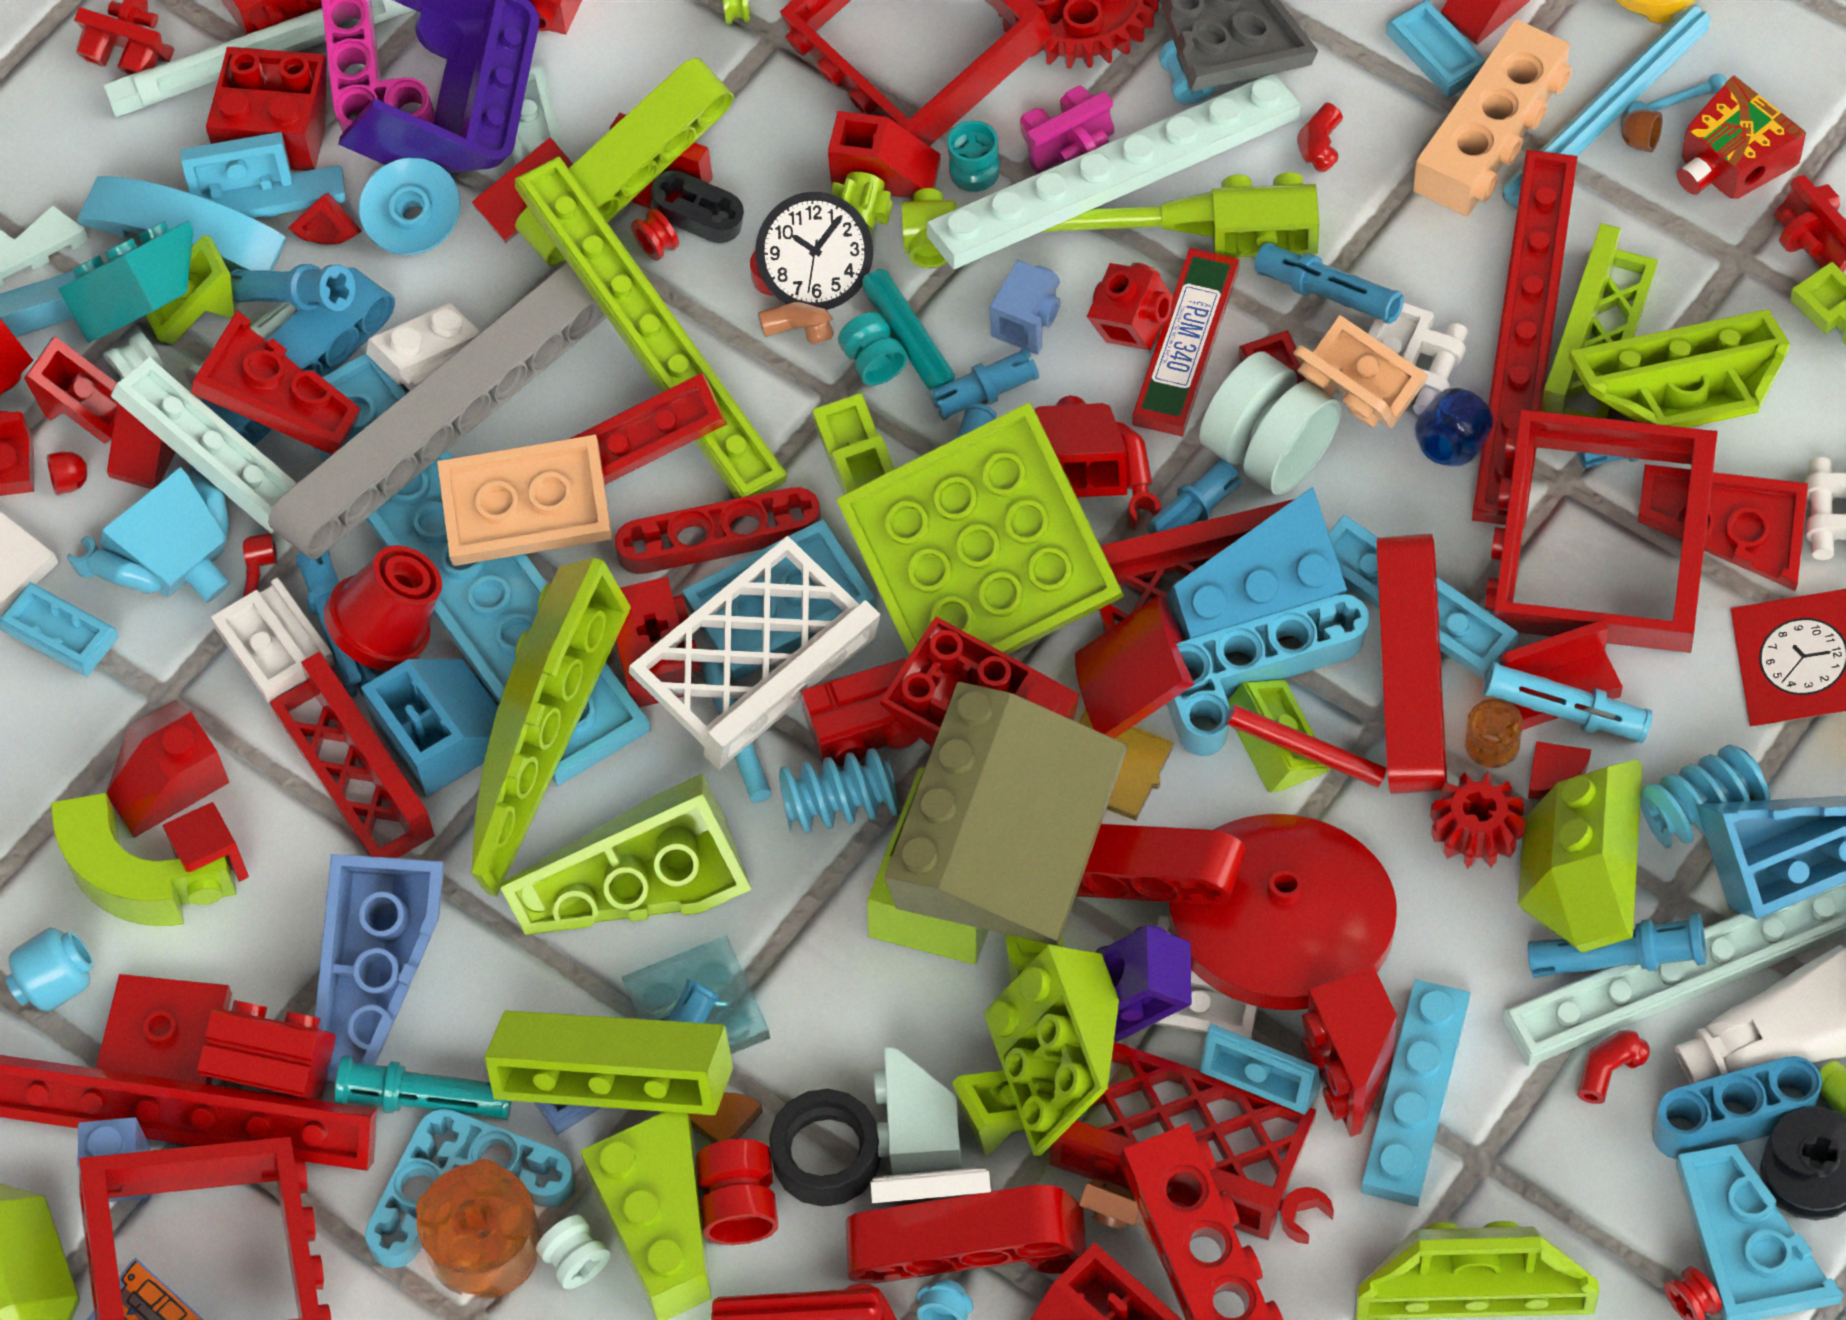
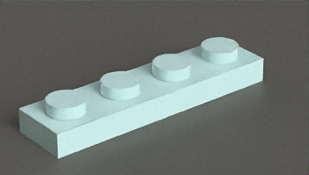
M150 357L116 384L111 394L114 400L271 534L275 532L268 524L269 515L277 501L297 484L292 478L195 395L191 394L189 390Z

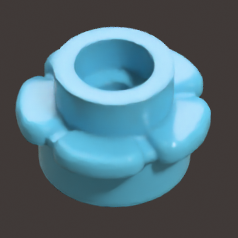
M948 1279L936 1280L932 1283V1286L924 1285L916 1294V1300L920 1302L917 1311L919 1320H967L969 1313H972L974 1308L973 1301L966 1294L965 1289L957 1282Z

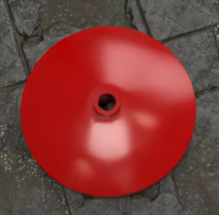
M1290 814L1254 815L1228 822L1214 829L1238 838L1246 848L1229 902L1224 905L1169 903L1168 906L1171 935L1191 942V969L1199 978L1232 999L1249 1005L1275 1010L1308 1009L1309 989L1373 966L1376 972H1378L1390 952L1397 918L1396 897L1390 878L1376 856L1365 845L1333 825L1313 818Z

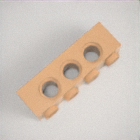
M1515 19L1416 160L1413 192L1467 217L1479 200L1486 202L1496 187L1498 172L1504 164L1511 166L1516 160L1523 144L1522 137L1529 128L1536 130L1542 122L1548 106L1547 101L1553 93L1559 95L1565 89L1572 73V67L1567 65L1570 43Z

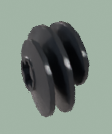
M1802 1107L1785 1114L1778 1121L1767 1140L1760 1164L1761 1179L1776 1199L1777 1207L1794 1217L1814 1221L1838 1217L1846 1212V1117L1843 1114L1824 1107ZM1810 1160L1822 1163V1169L1810 1166Z

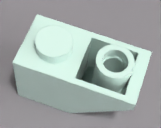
M896 1047L884 1048L885 1069L874 1070L876 1104H887L888 1122H877L879 1157H890L892 1175L962 1168L956 1095Z

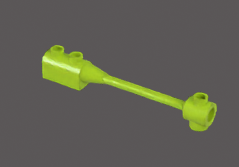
M1294 172L1277 175L1273 180V186H1252V180L1248 176L1236 174L1226 177L1221 183L1222 188H1212L1210 192L1161 203V206L1091 209L1041 232L1161 227L1163 230L1213 237L1214 253L1234 258L1256 257L1260 248L1268 242L1298 255L1307 253L1318 254L1319 211L1316 184H1304L1303 177ZM924 188L918 190L913 195V201L902 202L904 254L909 253L910 261L923 268H936L947 263L927 237V222L959 208L954 200H944L943 193L937 189Z

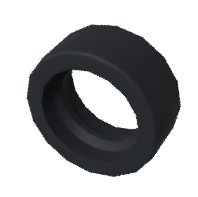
M829 1088L807 1091L788 1101L776 1115L769 1135L774 1173L785 1191L801 1202L825 1207L844 1204L861 1195L876 1176L881 1161L878 1153L877 1123L864 1103L851 1094ZM824 1120L846 1123L855 1131L859 1138L860 1146L857 1158L851 1166L837 1174L823 1176L806 1173L798 1168L792 1158L791 1145L794 1137L802 1128L813 1122Z

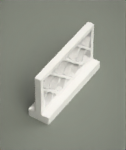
M786 536L633 662L629 667V674L705 747L703 756L720 770L802 700L800 690L823 683L875 639L881 614L866 600L859 605L793 540ZM787 557L802 572V585L770 583L771 569ZM763 576V583H755ZM809 579H810L816 586H809ZM740 594L763 596V618L731 616L732 601ZM770 596L801 598V620L770 618ZM809 598L830 599L843 612L832 621L808 620ZM724 608V615H716ZM700 627L724 628V650L692 649V634ZM731 629L763 630L762 652L731 651ZM770 631L801 632V647L793 654L769 653ZM808 633H817L808 641ZM685 640V648H676ZM660 660L684 661V683L661 682L649 669ZM691 661L723 663V685L691 684ZM730 663L762 665V680L754 687L730 686ZM769 665L778 666L769 673ZM676 696H684L683 703ZM690 696L722 698V713L706 726L690 711ZM730 698L738 699L729 707Z

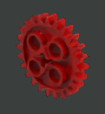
M1032 0L1043 10L1053 36L1030 57H1034L1043 50L1046 52V64L1051 65L1058 56L1065 57V64L1069 69L1074 65L1076 58H1083L1086 66L1092 68L1094 56L1101 55L1107 63H1112V50L1115 48L1128 55L1130 53V39L1143 43L1145 40V28L1154 27V13L1159 11V0ZM1002 17L1003 30L1007 32L1013 26Z

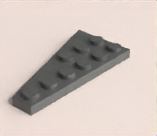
M1160 0L1191 92L1310 66L1317 55L1318 49L1279 0Z

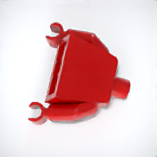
M1069 395L1061 398L1054 406H1039L1034 409L1077 498L1127 495V489H1132L1133 497L1129 502L1127 510V523L1133 530H1136L1137 509H1146L1151 512L1153 517L1160 512L1161 504L1159 499L1154 494L1148 492L1147 486L1152 485L1145 442L1139 434L1125 423L1115 421L1109 405L1105 403L1086 404L1082 398Z

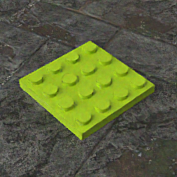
M1030 402L836 499L909 656L935 616L1008 655L1125 597Z

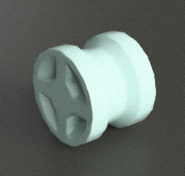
M139 331L130 336L129 343L121 349L111 348L103 353L105 362L117 382H120L149 357L166 371L155 348L146 336Z
M581 1215L567 1217L555 1224L542 1236L536 1247V1252L542 1261L553 1264L557 1269L556 1278L564 1289L568 1290L577 1288L594 1278L605 1267L611 1256L609 1249L603 1242L593 1240L590 1236V1225Z

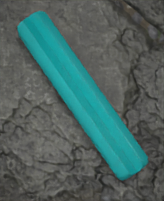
M880 268L873 273L866 274L862 279L864 284L863 291L877 312L883 316L889 325L892 335L906 351L909 361L928 390L930 391L934 387L937 388L953 381L955 373L889 273Z

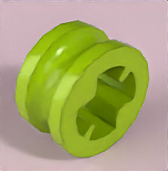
M723 0L726 25H731L736 18L743 19L744 23L751 22L748 0Z

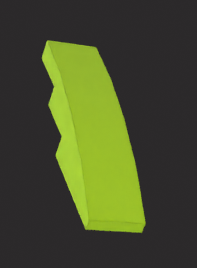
M862 393L812 409V419L843 495L895 469L883 437L878 435Z

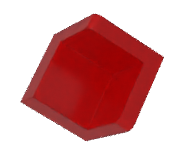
M214 802L162 825L176 859L179 858L186 872H192L227 855L238 881L249 878L236 842Z

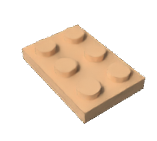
M596 435L437 461L449 556L453 566L612 540L599 444Z

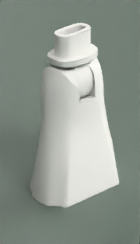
M1840 944L1804 964L1768 989L1726 1010L1717 1016L1706 1028L1703 1027L1696 1030L1695 1039L1675 1046V1055L1689 1083H1696L1784 1057L1798 1056L1809 1060L1813 1064L1846 1057V947Z

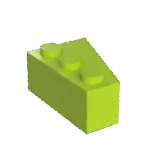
M663 1112L580 1150L588 1180L656 1320H668L712 1299L705 1237L703 1236L694 1137L689 1113Z

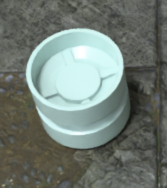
M1263 351L1257 352L1241 362L1216 392L1201 424L1200 442L1204 447L1231 465H1239L1244 462V473L1273 494L1282 495L1297 486L1310 473L1326 451L1339 424L1341 404L1310 381H1303L1297 384L1295 371Z

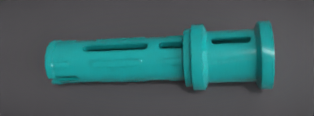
M342 1055L335 1085V1103L347 1105L350 1102L382 1106L384 1113L400 1111L401 1106L431 1110L448 1109L462 1114L508 1120L512 1101L494 1100L490 1082L407 1072L405 1066L400 1065V1062L391 1061L388 1066L355 1063L351 1056Z

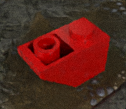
M837 111L828 148L831 187L833 182L845 185L847 175L851 172H865L883 180L885 183L883 191H889L891 193L890 196L913 199V195L918 190L924 188L935 189L941 163V154L889 117Z

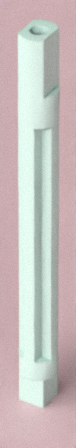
M372 0L374 24L415 11L393 0ZM322 8L158 67L149 68L104 84L103 86L115 118L217 81L227 46L298 52L326 42ZM349 18L344 20L339 27L349 29L357 25L360 20Z

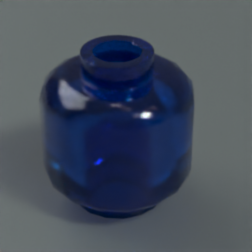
M1458 387L1446 388L1436 394L1420 414L1415 424V437L1422 452L1434 463L1449 467L1463 466L1472 461L1482 449L1493 428L1494 418L1488 405L1475 393Z

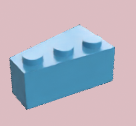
M1311 487L1173 585L1166 598L1184 641L1328 597L1342 595L1347 591L1314 488Z
M1846 796L1695 804L1729 909L1757 920L1846 883Z

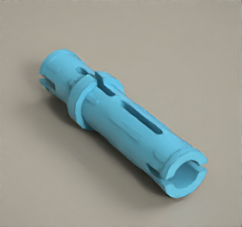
M1492 662L1489 666L1483 683L1482 695L1492 696L1537 712H1543L1579 723L1581 730L1589 733H1594L1598 729L1632 739L1642 744L1647 737L1652 722V710L1638 708L1607 698V693L1604 690L1593 688L1591 692L1552 681L1548 678L1511 669L1496 662ZM1523 686L1559 697L1560 701L1556 702L1520 691L1519 687ZM1578 703L1615 715V718L1611 719L1575 708L1574 705Z

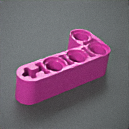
M321 0L333 108L342 133L353 122L349 120L350 116L355 111L364 110L374 98L398 109L411 102L421 104L420 108L416 112L411 113V115L433 124L435 112L428 90L421 81L406 77L381 81L372 0ZM357 18L360 20L352 28L342 29L339 27L346 19ZM350 65H365L360 73L354 75L344 73Z

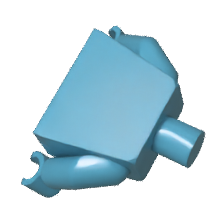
M189 463L190 471L187 473L181 467L175 472L173 468L168 469L169 477L102 529L100 545L104 549H99L91 537L85 536L81 539V543L88 553L82 557H74L68 554L67 559L75 571L82 577L88 578L96 575L113 584L146 594L159 592L161 595L169 597L188 582L206 603H209L230 585V581L213 563L224 552L227 542L225 536L230 529L224 493Z

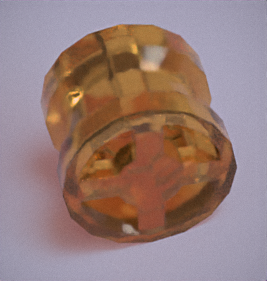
M1493 698L1481 701L1472 708L1468 715L1465 748L1469 757L1475 763L1487 768H1499L1507 766L1515 760L1520 750L1523 719L1520 711L1513 704L1505 700ZM1487 734L1496 736L1499 741L1486 739L1484 736Z

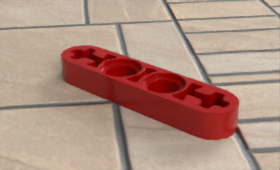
M791 487L632 520L619 528L615 536L617 558L620 565L628 572L646 574L762 550L784 539L786 536H790L820 521V503L816 495L810 490L802 487ZM800 508L804 519L793 521L790 510ZM769 512H773L776 524L774 527H769L767 516ZM741 516H751L759 521L757 529L749 534L735 533L730 529V525L736 518ZM688 527H699L707 532L705 539L696 545L683 544L677 538L680 532ZM663 534L668 535L670 545L668 549L663 547L661 538ZM644 540L646 551L636 553L633 542Z

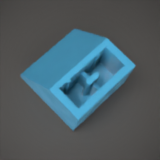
M407 659L361 686L371 720L426 797L484 763L498 707L463 659Z

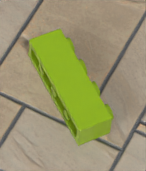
M504 1010L484 1056L494 1100L716 1115L733 1070L726 1027L723 1024Z

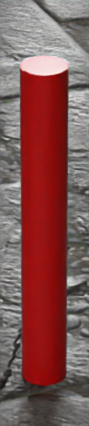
M1236 704L1231 707L1228 713L1226 725L1377 788L1383 782L1386 774L1385 766Z

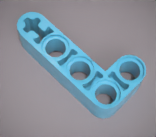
M1348 594L1335 595L1177 643L1176 645L1186 667L1194 669L1200 675L1198 679L1193 681L1195 685L1167 703L1183 747L1190 753L1198 756L1213 755L1222 749L1226 743L1229 731L1226 719L1230 706L1226 696L1234 694L1242 682L1282 680L1356 656L1363 647L1370 619L1365 604L1355 596ZM1352 629L1351 632H1344V630ZM1284 636H1292L1298 638L1304 646L1297 650H1289L1282 647L1277 640ZM1239 651L1248 655L1252 662L1247 665L1238 666L1230 663L1225 656L1231 652ZM1198 716H1207L1215 720L1218 727L1211 731H1202L1194 727L1191 721Z

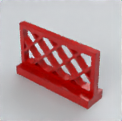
M1294 499L1102 545L1101 548L1119 585L1127 584L1143 593L1133 609V613L1147 604L1150 597L1154 599L1160 595L1165 598L1168 604L1166 598L1168 594L1157 589L1164 574L1178 571L1185 576L1196 570L1194 567L1206 563ZM1152 578L1149 584L1142 580ZM1111 604L1098 610L1104 632L1116 625L1115 620L1120 622L1129 616V614ZM1284 636V637L1278 639L1277 641H1282V640H1286V639H1290V638H1294V637H1292V636Z
M1114 1042L1111 1061L1128 1066L1134 1078L1108 1086V1089L1089 1107L1104 1103L1114 1123L1097 1128L1076 1120L1050 1146L1049 1165L1092 1180L1099 1177L1130 1189L1119 1164V1159L1123 1148L1138 1143L1132 1131L1159 1122L1164 1132L1172 1130L1175 1127L1169 1117L1196 1109L1206 1128L1193 1132L1195 1138L1204 1136L1207 1142L1213 1140L1224 1159L1215 1163L1216 1169L1211 1170L1210 1174L1218 1192L1227 1190L1234 1202L1239 1217V1224L1234 1225V1229L1269 1240L1277 1221L1278 1209L1314 1124L1317 1110L1309 1108L1305 1115L1203 1074L1197 1069ZM1170 1080L1182 1084L1188 1096L1162 1105L1152 1086ZM1141 1090L1151 1109L1125 1118L1115 1099ZM1226 1099L1237 1103L1242 1115L1216 1123L1206 1104ZM1279 1117L1298 1124L1294 1135L1271 1142L1261 1123ZM1250 1127L1260 1147L1235 1156L1224 1136ZM1287 1152L1284 1160L1282 1161L1279 1155ZM1268 1159L1277 1174L1273 1187L1248 1179L1242 1168ZM1175 1182L1166 1188L1167 1196L1174 1204L1189 1207L1198 1202L1196 1191L1187 1183Z

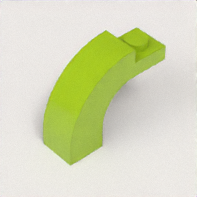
M106 793L51 802L55 837L76 883L93 903L111 915L141 925L184 924L182 905L189 903L209 905L219 901L222 897L237 895L235 875L227 855L192 872H186L179 858L151 861L138 858L125 851L120 846L118 820Z

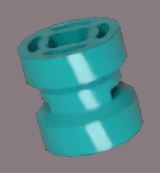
M970 120L955 126L949 133L947 141L950 157L949 174L952 182L958 188L969 192H979L988 189L995 184L1000 173L999 143L996 131L989 124L982 121Z
M877 312L863 313L853 318L841 329L838 335L839 346L848 358L856 360L855 370L866 385L870 386L890 381L903 370L908 361L906 351L898 340L890 338V327L883 316Z

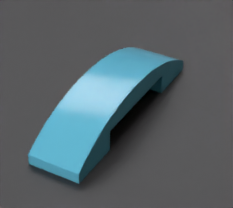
M97 176L77 218L78 223L125 239L129 232L140 234L163 221L166 222L169 229H172L189 220L194 229L192 246L203 235L210 236L229 272L235 269L273 271L287 241L283 234L265 224L211 200L168 186L123 177Z

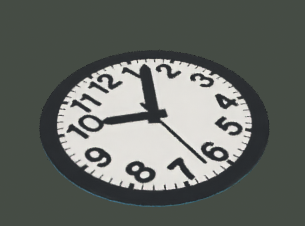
M804 192L785 199L767 215L757 236L756 263L760 276L774 296L785 304L801 302L826 310L840 306L863 286L862 279L870 272L872 266L873 242L865 220L851 204L829 193Z

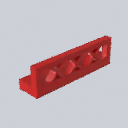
M319 651L301 661L307 681L270 701L271 709L368 856L399 858L435 837L427 809L321 652ZM316 697L322 706L318 724L294 721L289 711ZM330 720L336 728L328 727ZM305 736L313 737L311 745ZM324 739L345 742L348 745L349 749L344 764L320 760L318 755ZM356 758L363 768L354 766ZM331 775H333V776H339V780H338V783H337V784H336V782L334 781V779L332 778ZM350 778L373 782L375 791L370 804L352 802L346 799L345 793ZM383 799L385 800L389 808L381 806ZM358 815L366 816L364 824L362 823ZM377 818L399 822L406 832L381 848L378 847L372 838Z

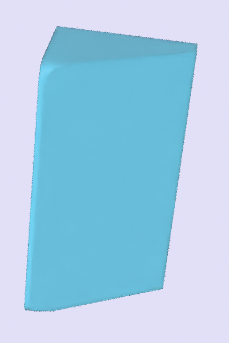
M73 271L0 294V318L15 337L74 319L58 290L59 287L76 279Z
M1212 1023L1209 1026L1199 1072L1305 1115L1320 1090L1318 1066Z

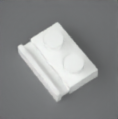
M448 303L369 338L366 354L397 385L403 383L411 391L481 332L451 303Z
M278 577L272 580V586L259 593L255 590L211 616L214 628L267 703L307 681L301 661L320 651L329 666L335 664L332 652Z

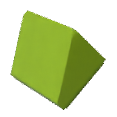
M1286 680L1242 682L1228 700L1230 709L1236 704L1315 737ZM1235 729L1269 793L1287 789L1325 774L1331 769Z

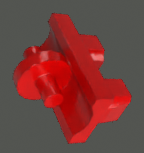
M124 0L123 3L111 1L107 10L108 14L118 17V19L79 7L74 21L83 30L76 53L83 60L102 67L106 66L113 47L116 45L124 48L117 67L128 75L154 68L158 59L170 62L175 49L170 45L162 43L159 32L143 27L146 26L153 29L158 23V15L148 12V0Z
M1805 175L1793 178L1790 183L1789 195L1773 215L1785 228L1781 233L1779 242L1786 251L1795 252L1803 248L1821 269L1833 262L1844 272L1846 269V220L1838 212L1840 207L1839 195L1829 184L1815 187Z

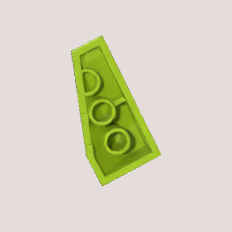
M703 773L650 797L500 884V889L525 935L591 927L595 922L629 918L630 922L648 920V916L675 912H681L682 915L697 914L752 890L727 820Z

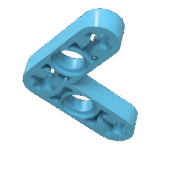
M440 1109L432 1111L418 1124L367 1224L365 1237L370 1253L375 1261L384 1267H402L413 1261L420 1252L458 1175L537 1206L548 1208L559 1206L567 1201L574 1191L575 1177L571 1162L564 1153L557 1149L454 1110ZM448 1129H452L456 1141L454 1143L445 1141L437 1154L440 1167L443 1168L440 1169L431 1162L437 1149L433 1135L443 1136ZM493 1146L506 1147L511 1151L512 1156L505 1167L493 1171L481 1166L480 1159L485 1150ZM528 1156L526 1160L529 1169L541 1175H546L551 1168H556L560 1181H549L545 1188L540 1187L537 1176L532 1172L522 1169L524 1157ZM415 1176H428L434 1180V1189L425 1199L410 1200L403 1194L405 1184ZM395 1207H398L406 1214L401 1224L405 1241L404 1243L394 1241L388 1249L385 1247L381 1236L383 1233L393 1235L401 1222L398 1210L395 1209Z

